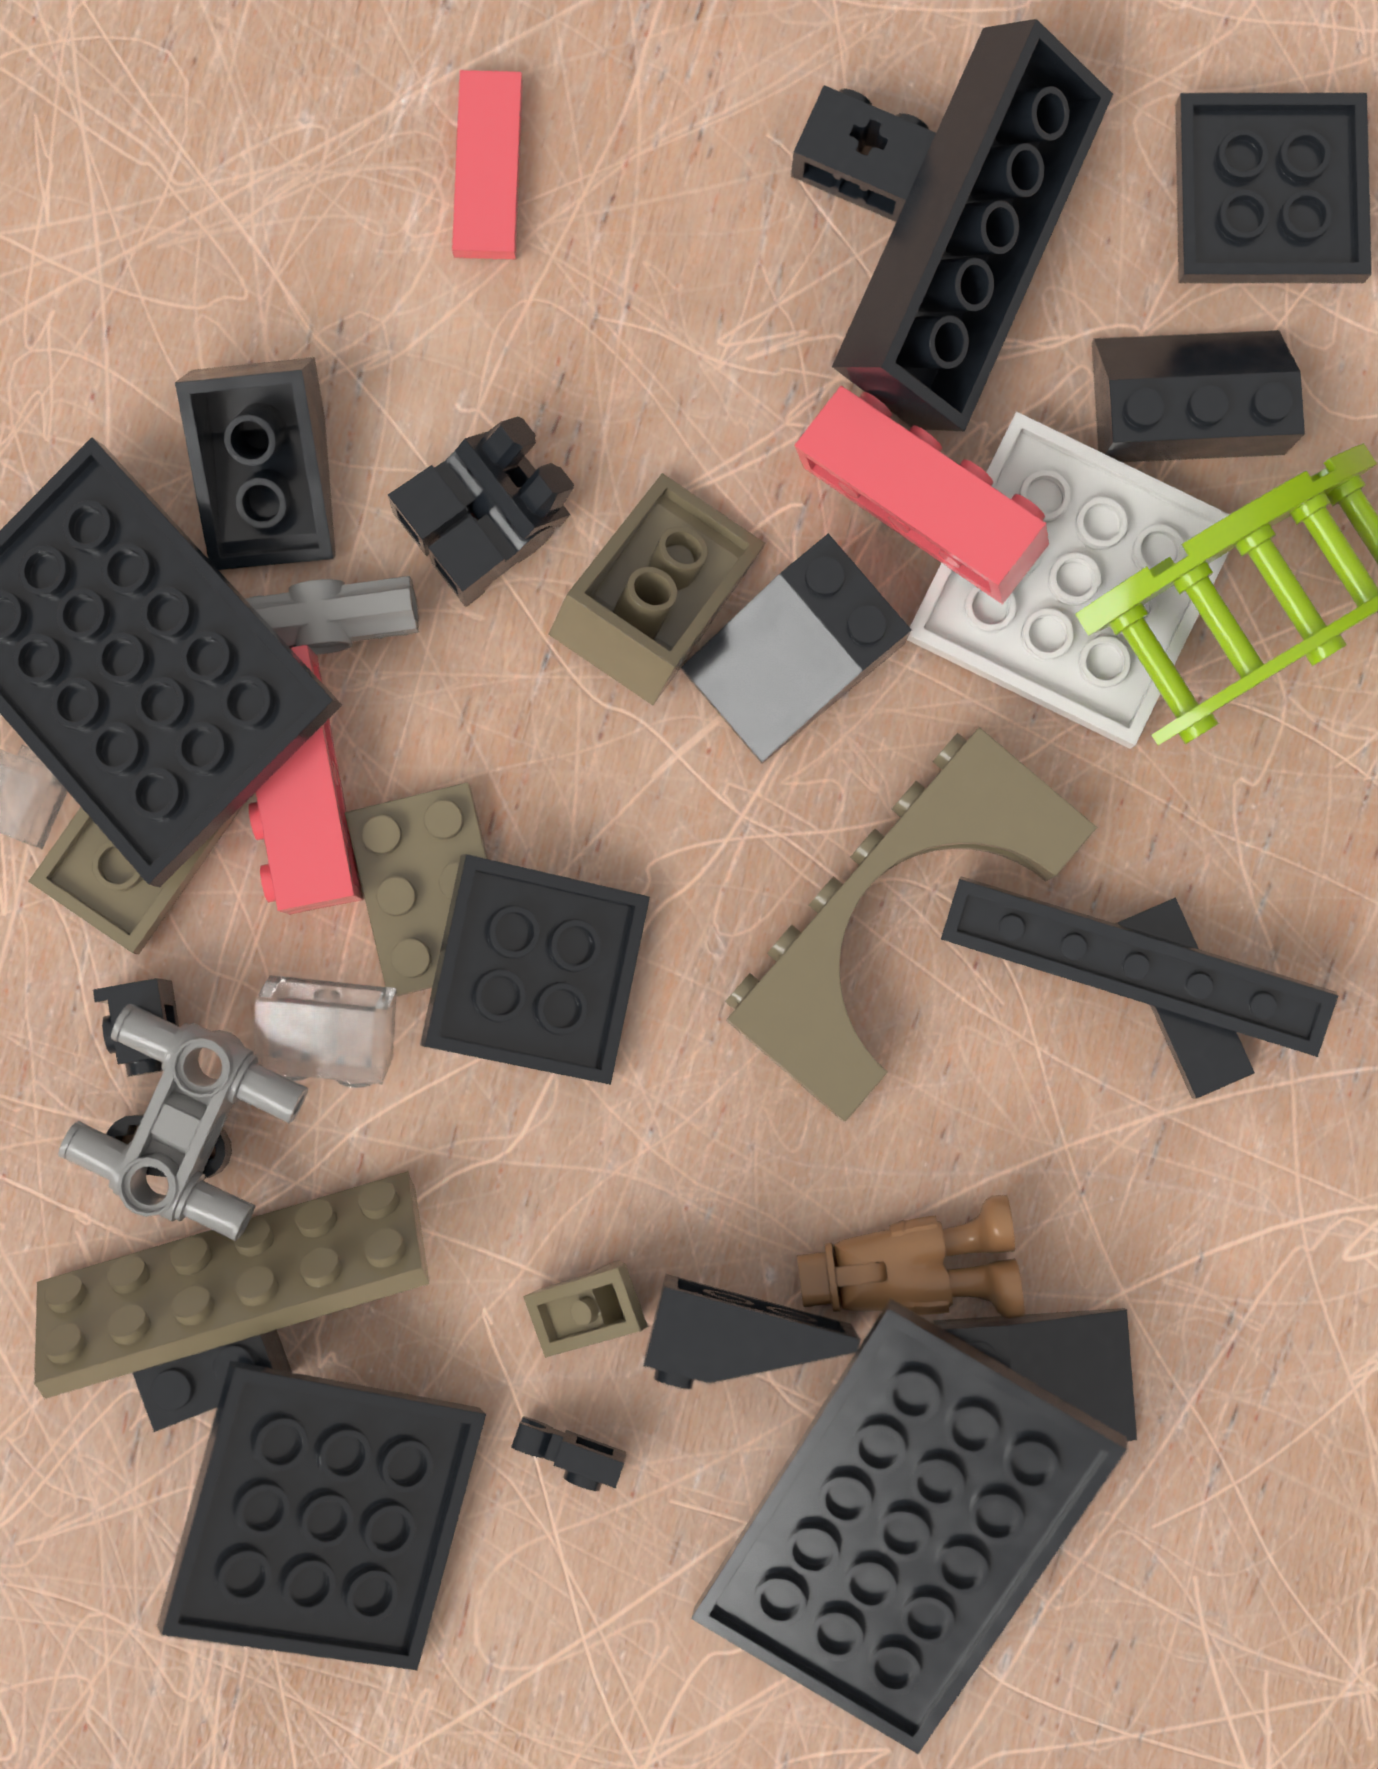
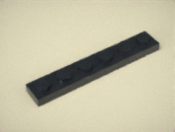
M962 876L959 879L941 936V940L1315 1057L1319 1055L1339 996L1333 990Z

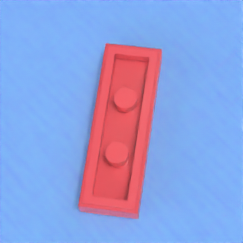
M460 70L452 239L454 258L516 260L523 93L521 72Z

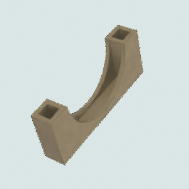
M980 727L968 740H965L958 733L933 760V763L942 769L927 788L923 787L918 781L913 783L891 809L901 817L885 836L876 829L868 835L850 856L860 866L844 884L833 876L809 904L818 914L801 933L791 925L767 952L776 963L759 981L749 973L725 1001L734 1009L726 1021L844 1122L847 1121L888 1073L872 1057L855 1032L847 1014L840 984V954L845 929L858 901L869 886L886 871L905 860L921 854L947 849H970L999 855L1017 862L1034 872L1044 881H1047L1061 871L1097 829L1092 822Z

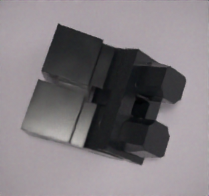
M521 417L501 421L487 432L465 438L455 449V452L436 467L433 465L429 466L388 494L393 514L426 556L430 554L433 566L465 607L484 594L485 588L508 569L536 552L551 537L554 528L561 526L571 515L564 507V503L574 489V483L561 467L553 463L538 467L537 470L533 467L525 455L536 444V435ZM472 512H473V514L477 517L478 521L476 520L475 517H474V518L472 517V515H471Z

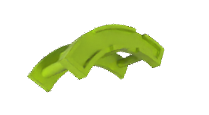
M1364 443L1329 458L1323 463L1326 468L1317 474L1310 476L1307 470L1187 540L1181 546L1188 556L1176 564L1171 557H1168L1150 570L1146 566L1075 613L1088 636L1108 627H1111L1115 635L1120 633L1124 635L1173 712L1176 719L1151 734L1157 745L1164 743L1179 734L1184 744L1189 743L1219 724L1213 712L1306 656L1312 666L1316 665L1347 645L1340 634L1378 612V587L1326 508L1329 504L1332 506L1340 505L1378 564V515L1361 490L1366 484L1360 476L1377 465ZM1290 516L1297 525L1302 522L1305 524L1357 605L1356 609L1326 626L1271 540L1276 536L1272 526ZM1234 548H1237L1242 557L1247 554L1250 556L1303 641L1266 664L1262 662L1209 579V576L1214 572L1208 564ZM1172 586L1176 588L1179 594L1187 593L1241 678L1201 704H1198L1144 619L1149 615L1144 604Z

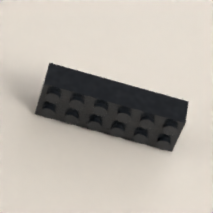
M1037 19L984 27L832 365V368L864 392L879 399L892 413L911 427L915 425L924 430L965 432L1113 97V93Z

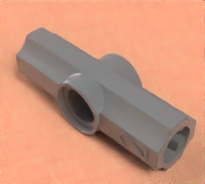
M410 576L346 585L341 580H311L289 587L288 593L245 598L290 648L308 645L315 654L343 651L352 647V642L419 633L417 600Z

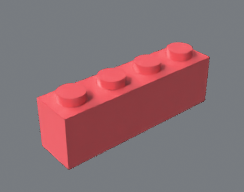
M840 385L794 445L803 468L1003 605L1049 545L1047 525L1043 521L1045 519L1044 513L1033 502L1019 494H1014L1010 499L993 488L992 478L975 463L964 459L960 464H957L941 453L943 449L941 444L924 429L913 425L908 431L890 419L892 413L889 408L873 395L862 392L858 397Z
M308 645L292 647L291 650L322 682L318 656ZM328 719L256 791L257 802L249 803V818L253 834L257 841L265 840L269 864L260 866V877L265 898L268 903L276 901L277 911L288 915L363 900L357 863L345 817L347 810L330 720Z

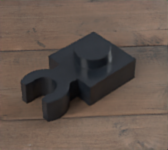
M525 1416L520 1421L511 1448L527 1455L554 1462L553 1466L565 1470L563 1478L566 1481L591 1491H600L602 1484L616 1488L626 1457V1451L569 1430L565 1432L556 1430L545 1423Z

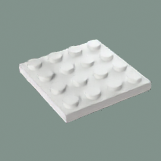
M1016 411L986 473L993 480V488L1010 499L1014 494H1019L1033 502L1044 513L1045 519L1043 521L1047 525L1049 545L1003 605L941 563L910 626L912 631L907 640L1131 749L1136 745L1160 696V692L1122 633L1115 635L1111 627H1108L1088 636L1075 613L1146 566L1150 570L1168 557H1171L1175 564L1188 556L1181 546L1184 542L1230 514ZM1229 552L1208 564L1214 572L1209 576L1213 584ZM1172 586L1144 604L1149 613L1144 619L1175 665L1199 612L1186 592L1179 594L1176 588Z

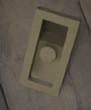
M614 1261L586 1275L547 1286L523 1296L545 1358L636 1333L648 1327L626 1264L620 1261Z

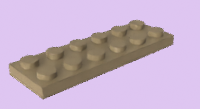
M409 1172L400 1173L253 1217L237 1241L214 1230H209L38 1281L34 1384L44 1399L429 1284L416 1190Z

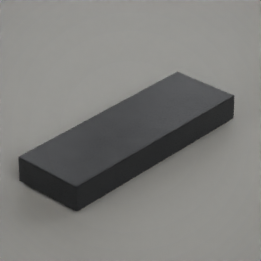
M1176 897L1115 923L1199 949ZM1150 1005L1191 1098L1197 1099L1255 1073L1237 1032Z

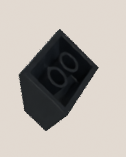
M1280 330L1096 338L1092 341L1098 451L1120 462L1285 455L1305 434L1301 371Z

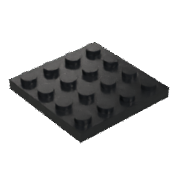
M230 1361L158 1619L157 1628L162 1636L418 1670L486 1413L475 1406Z

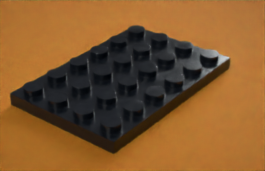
M91 437L0 530V714L146 883L161 887L342 704L102 443Z
M890 1298L860 1345L858 1352L853 1356L697 1601L691 1619L919 1754L1126 1453L1127 1437Z

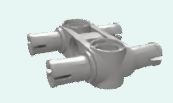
M133 1004L127 1005L115 1022L111 1039L162 1062V1070H164L134 1139L129 1144H125L78 1121L66 1133L59 1148L58 1156L108 1179L109 1188L113 1189V1193L120 1196L124 1205L135 1214L146 1217L160 1215L170 1221H182L187 1217L237 1241L245 1231L254 1212L255 1205L205 1182V1174L202 1173L233 1104L240 1099L290 1123L299 1113L307 1096L308 1088L258 1065V1057L254 1055V1051L245 1048L241 1040L230 1032L222 1030L210 1031L195 1023H185L179 1027ZM203 1047L213 1050L221 1059L222 1072L218 1079L208 1077L199 1067L198 1057ZM148 1166L158 1168L166 1176L169 1186L167 1195L156 1193L148 1185L146 1179Z

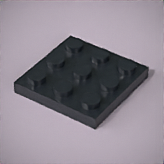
M1180 93L1175 103L1178 283H1365L1372 275L1367 93Z
M461 855L420 1046L611 1085L650 897L477 856Z

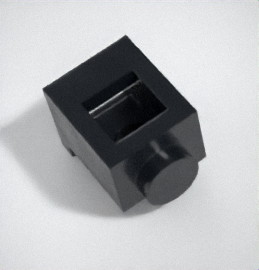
M155 978L93 989L94 1001L96 1003H105L109 1006L110 1015L104 1016L102 1021L106 1048L110 1054L116 1053L117 1064H125L127 1077L164 1071L162 1070V1062L111 1039V1033L120 1013L130 1004L179 1026L172 981Z

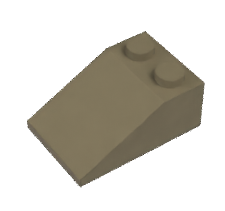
M662 473L567 593L548 635L651 705H654L689 657L765 543Z

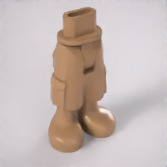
M990 1196L982 1204L980 1214L977 1217L955 1227L943 1229L942 1223L937 1221L936 1216L906 1221L901 1220L889 1225L887 1230L847 1238L835 1243L834 1247L832 1242L826 1243L825 1252L797 1255L803 1307L832 1304L833 1312H841V1305L843 1310L883 1311L891 1298L918 1315L949 1313V1307L953 1305L952 1297H976L991 1302L997 1312L1005 1318L1011 1319L1025 1316L1020 1271L1015 1258L957 1269H947L943 1264L945 1258L949 1256L1015 1251L1014 1227L1008 1196Z

